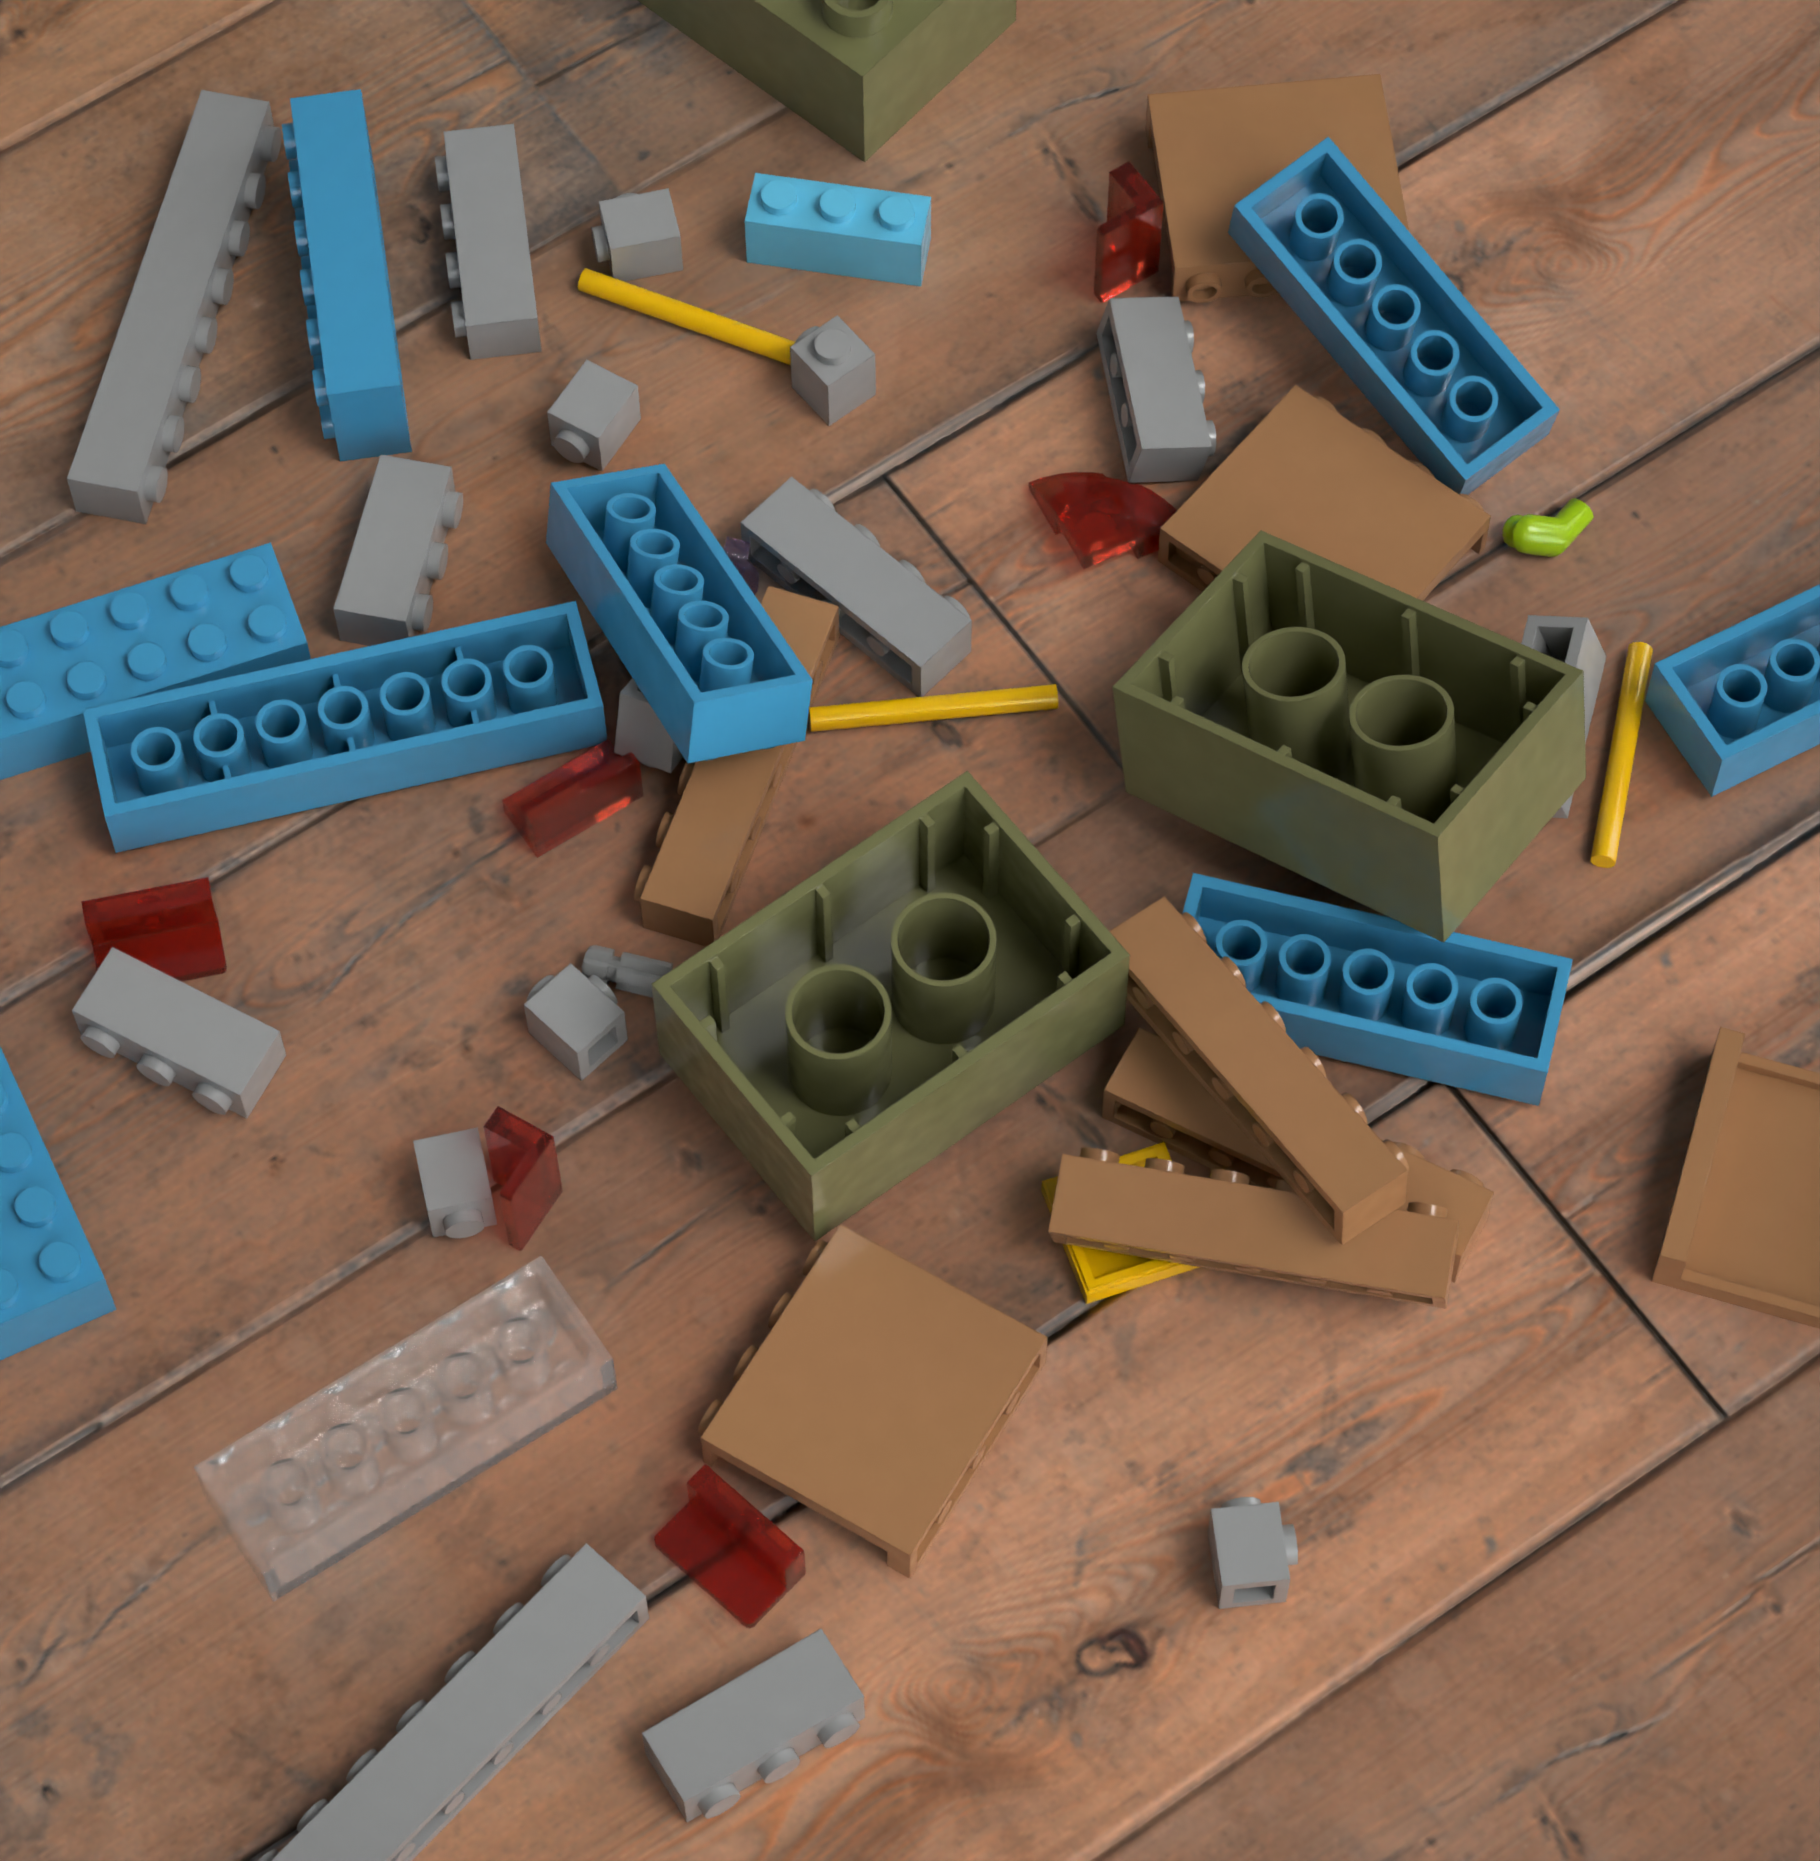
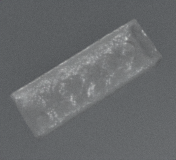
M539 1256L194 1466L204 1496L274 1602L618 1389L614 1361L544 1258Z

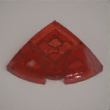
M1060 473L1029 482V490L1055 535L1063 533L1083 569L1131 549L1137 559L1158 551L1160 528L1177 511L1170 503L1152 490L1140 484L1134 485L1119 479L1106 477L1103 473Z

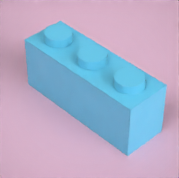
M755 173L744 221L747 263L922 286L931 241V197Z

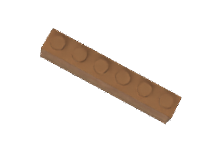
M768 586L761 605L812 678L809 706L812 707L840 638L839 606ZM798 742L776 746L771 749H760L719 757L708 761L685 763L678 784V795L682 796L675 814L666 812L663 816L656 838V847L660 849L653 866H643L636 883L634 900L641 903L643 928L706 947L720 938Z
M1164 896L1109 931L1130 954L1127 999L1341 1245H1344L1406 1203L1409 1165L1402 1151L1391 1140L1385 1139L1382 1141L1368 1126L1365 1112L1357 1100L1349 1093L1345 1092L1341 1095L1327 1080L1326 1071L1317 1055L1310 1048L1304 1046L1300 1049L1287 1035L1285 1024L1276 1009L1266 1001L1259 1003L1247 990L1244 977L1236 964L1226 956L1220 959L1208 946L1201 926L1191 914L1187 912L1180 914Z
M1139 1027L1104 1089L1102 1118L1158 1144L1164 1142L1168 1149L1211 1169H1223L1250 1176L1249 1185L1275 1189L1276 1181L1284 1180L1283 1177L1158 1034L1155 1035ZM1394 1142L1402 1151L1409 1165L1406 1203L1397 1210L1407 1211L1409 1202H1422L1448 1209L1447 1218L1459 1220L1460 1231L1451 1279L1455 1283L1488 1219L1494 1191L1485 1188L1477 1177L1466 1171L1458 1169L1448 1171L1425 1160L1424 1156L1412 1146L1402 1142Z
M1081 1148L1080 1156L1062 1154L1048 1229L1055 1243L1447 1308L1460 1230L1459 1220L1447 1218L1448 1209L1422 1202H1409L1407 1211L1396 1209L1344 1245H1341L1285 1180H1277L1275 1189L1249 1185L1250 1176L1230 1170L1212 1169L1210 1178L1184 1174V1165L1164 1159L1147 1158L1145 1166L1139 1167L1119 1163V1154L1098 1148Z

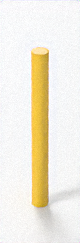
M585 268L580 275L578 291L791 365L790 347L794 345L795 341Z
M1644 642L1629 644L1590 859L1593 865L1601 868H1611L1616 864L1653 648Z
M1051 684L809 707L811 732L1058 709L1057 685Z

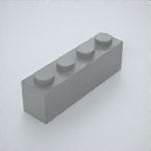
M514 124L443 131L446 155L435 156L439 192L450 191L451 203L440 204L444 240L456 239L457 252L446 253V263L450 289L461 287L463 300L451 302L455 338L467 336L470 360L542 352Z
M791 476L741 521L742 552L746 558L787 591L839 606L840 634L918 697H923L971 652L972 620L963 605L951 596L943 598L928 586L921 573L906 560L897 561L880 547L876 537L866 527L860 524L853 526L836 512L831 501L819 490L814 488L808 490Z

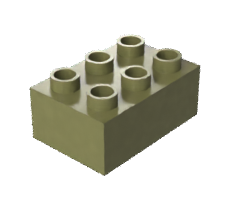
M637 0L863 162H866L1016 21L1017 0Z
M1262 530L1112 687L1125 790L1127 793L1443 943L1586 779L1583 670Z
M966 771L653 982L651 985L659 1054L811 1238L817 1241L1124 1026L1130 954L973 776Z

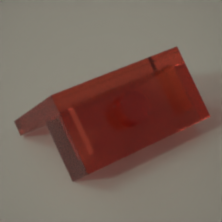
M1129 161L1109 172L1107 222L1100 225L1097 229L1094 295L1101 303L1159 272L1163 201Z
M607 739L502 800L505 814L537 858L643 797L640 762L632 752L624 756L614 753L615 747Z
M208 877L81 901L85 926L93 947L96 971L112 947L181 982L223 974L227 971L217 906Z
M497 1106L483 1126L494 1182L503 1186L500 1192V1200L508 1242L512 1247L522 1251L563 1191L554 1136Z
M704 1464L687 1482L689 1502L655 1535V1546L746 1628H753L806 1574L805 1553L783 1531L709 1466Z

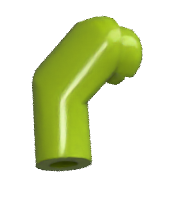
M1572 498L1555 517L1534 514L1511 516L1503 526L1502 536L1504 542L1509 547L1516 548L1521 553L1555 557L1568 548L1593 520L1594 516L1586 503Z

